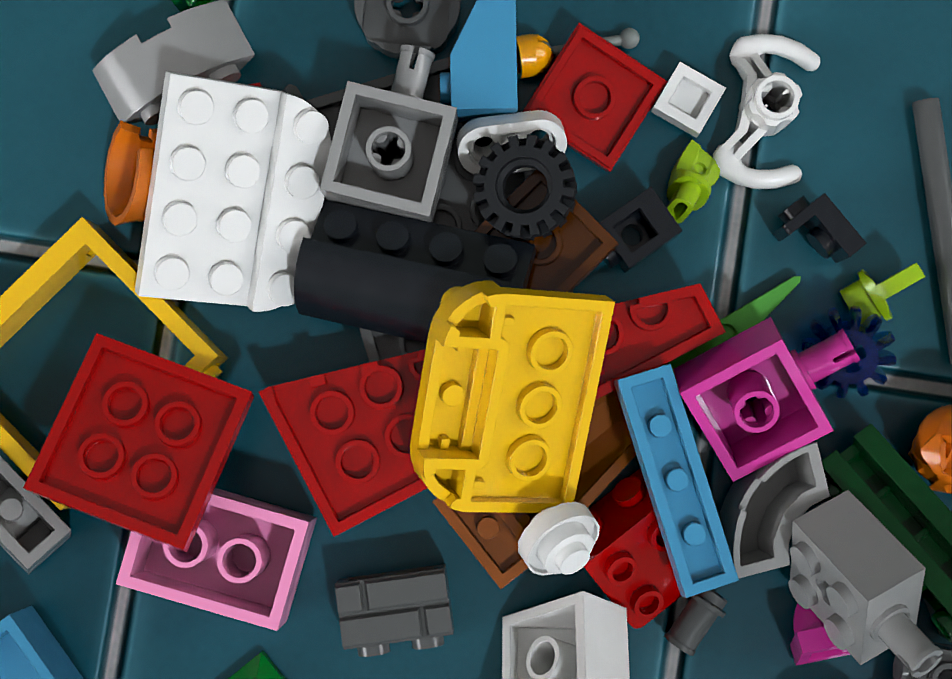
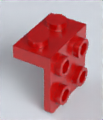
M639 468L631 476L621 480L611 492L588 509L598 522L600 529L599 537L590 553V559L584 566L611 602L627 608V622L636 629L645 626L681 597L641 468Z

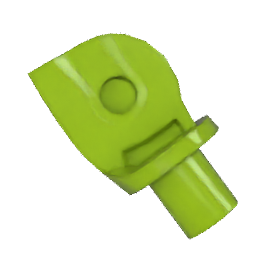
M693 139L676 161L668 182L667 198L670 202L666 208L677 223H682L692 211L698 210L705 205L711 194V187L716 183L720 175V168L714 158L705 152L701 145Z
M915 263L876 284L868 273L862 269L857 273L859 280L841 289L840 293L859 325L863 327L881 316L886 321L892 319L893 316L886 299L923 279L925 275L919 265Z

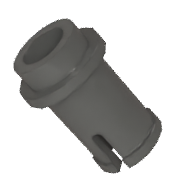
M714 590L691 596L664 637L686 654L694 656L695 650L718 616L724 618L726 615L723 608L728 601Z

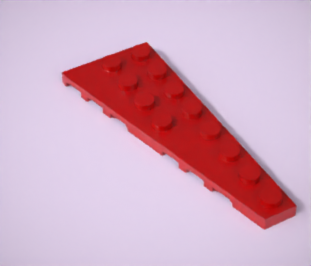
M701 283L615 304L595 400L616 390L613 381L660 367L726 332ZM426 349L269 386L259 391L333 537L427 489V486L414 471L410 456V440Z

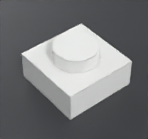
M679 62L651 112L697 138L726 87Z

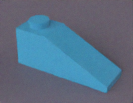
M477 0L450 54V72H440V104L457 107L458 122L471 121L479 117L517 113L516 0Z

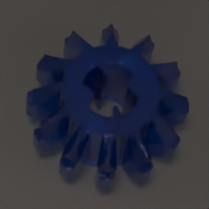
M851 306L848 321H841L839 311L836 307L828 310L829 319L832 323L830 327L816 319L810 323V329L820 339H803L801 342V349L803 351L838 333L841 329L844 330L852 342L854 349L859 344L863 346L855 350L861 361L854 362L815 382L817 388L823 390L835 380V392L838 398L846 397L849 384H855L857 392L863 397L869 394L865 381L867 378L870 377L878 384H885L887 376L877 365H895L897 358L894 353L884 350V348L895 342L892 332L882 331L876 333L882 324V319L878 314L869 316L860 324L862 313L859 306Z

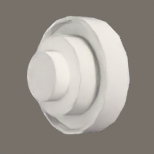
M578 502L561 503L544 509L531 520L518 541V553L534 574L542 576L561 573L565 575L573 574L582 569L589 561L590 553L599 537L600 526L586 505Z

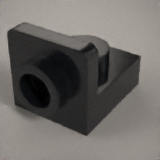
M825 193L811 203L804 195L778 215L784 224L772 233L778 241H781L804 224L809 230L806 236L811 246L823 258L828 259L831 257L835 263L851 257L867 244Z

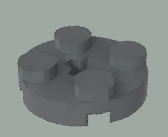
M354 0L356 18L368 44L384 55L395 59L400 57L401 45L415 46V60H417L420 47L433 52L435 55L442 52L447 46L448 40L455 33L460 19V0H415L416 4L423 5L420 12L413 13L411 18H403L401 11L393 10L394 2L400 3L403 0Z

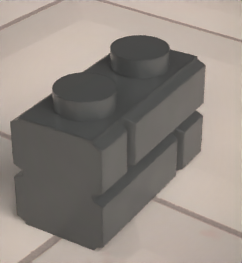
M446 564L340 578L335 583L342 646L344 650L357 648L359 657H371L389 653L391 651L390 643L411 641L412 649L434 648L445 644L444 636L454 634V619Z

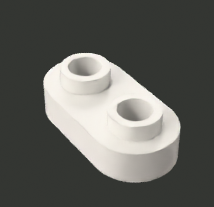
M534 110L479 117L467 122L457 136V150L462 166L472 174H479L481 167L478 163L482 156L488 157L493 152L490 147L495 143L499 142L500 145L509 142L507 137L517 135L519 139L527 138V134L530 135L535 130H543L546 134L539 140L545 142L547 139L551 141L564 154L567 148V138L562 122L557 116L548 111ZM481 137H489L493 140L485 147L475 144V141ZM525 167L520 168L514 172L530 171L536 169Z

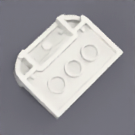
M166 71L135 284L137 295L141 297L247 306L252 312L269 311L281 306L294 304V277L303 237L311 239L321 208L323 207L324 195L320 191V185L331 147V136L326 117L303 99L280 90Z

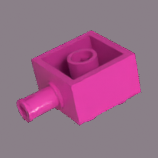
M769 317L673 370L680 395L734 482L834 431L812 391L817 388L815 382L861 360L843 329L800 353H797L795 349L790 351L772 318ZM751 397H757L755 400H748Z

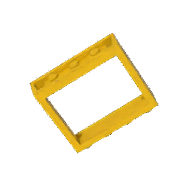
M83 217L0 296L1 348L97 255L195 355L184 366L217 378L223 372L219 367L228 359L171 299L138 296L135 292L138 265L97 224ZM0 413V449L28 477L39 452ZM50 500L59 510L70 509V507Z

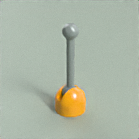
M626 28L621 31L620 35L603 37V39L614 46L621 45L626 49H633L638 45L640 36L637 30ZM539 34L516 36L518 77L523 79L544 73L551 66L553 58L558 55L564 44L551 46Z

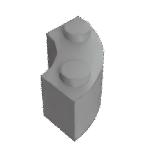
M226 0L196 6L168 17L167 20L172 28L155 35L143 43L136 34L116 47L95 66L92 71L119 122L121 120L132 124L144 121L147 126L158 124L166 71L229 82H236L240 79L241 73L239 71L253 58L255 53Z
M813 441L784 455L774 462L734 481L720 510L719 518L738 579L790 565L789 542L792 536L793 520L802 516L810 506L830 497L817 442Z

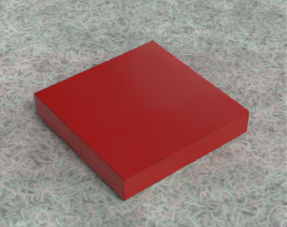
M578 23L522 112L544 110L557 116L564 127L567 146L606 172H611L668 81L581 23Z

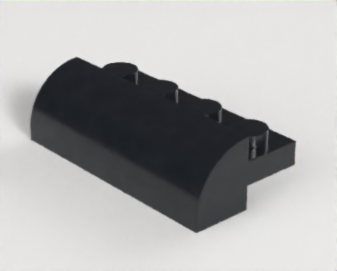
M324 200L311 239L303 237L294 277L295 305L298 313L301 315L427 343L430 324L437 309L440 307L443 294L448 289L456 286L463 287L473 282L492 280L500 287L526 289L536 256L535 244Z

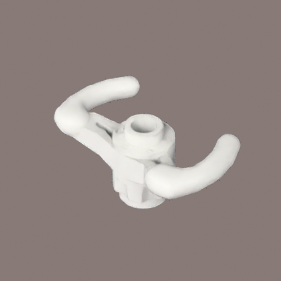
M755 34L742 36L733 44L729 55L731 64L737 69L743 80L735 132L724 144L718 145L713 153V158L720 168L719 176L736 185L753 189H778L795 184L802 177V171L796 165L792 164L770 170H758L746 167L741 160L761 137L774 136L799 114L798 104L802 97L799 85H796L793 80L786 77L783 73H772L760 55L772 54L786 58L806 71L818 69L820 57L802 43L781 35ZM768 105L771 107L772 111L767 109ZM747 131L753 133L743 144L739 141Z

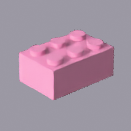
M215 488L187 552L131 531L116 584L278 631L288 620L317 517Z

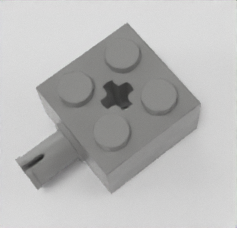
M401 45L400 57L391 91L347 81L320 191L328 201L433 223L458 125L457 107L423 99L435 54L420 47L415 68L413 69L416 53H414L415 46ZM391 146H398L402 159H394L391 165H384L379 153L387 154Z
M849 490L793 520L789 589L794 599L802 608H810L823 622L825 631L832 643L840 650L846 649L860 665L890 649L915 678L927 674L936 667L942 659L941 654H943V651L938 646H935L916 626L926 568Z

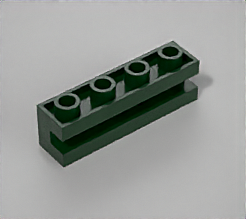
M869 424L854 436L853 444L842 453L835 450L822 460L830 497L826 498V500L829 501L849 490L926 568L921 596L935 611L930 616L931 620L938 630L952 643V512L872 424Z

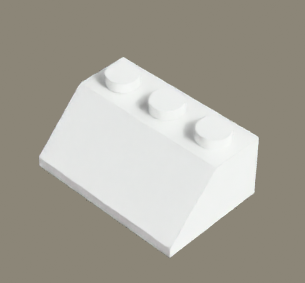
M581 591L502 617V679H630L627 608Z

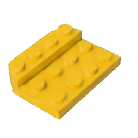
M492 280L477 281L463 287H452L443 294L440 307L437 309L429 328L410 440V456L414 471L433 495L444 501L449 508L461 512L540 513L546 508L561 503L574 502L615 301L606 295L500 287Z

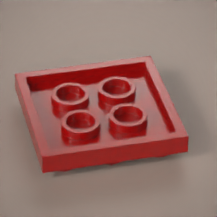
M96 333L23 488L33 494L187 552L254 399L252 391Z

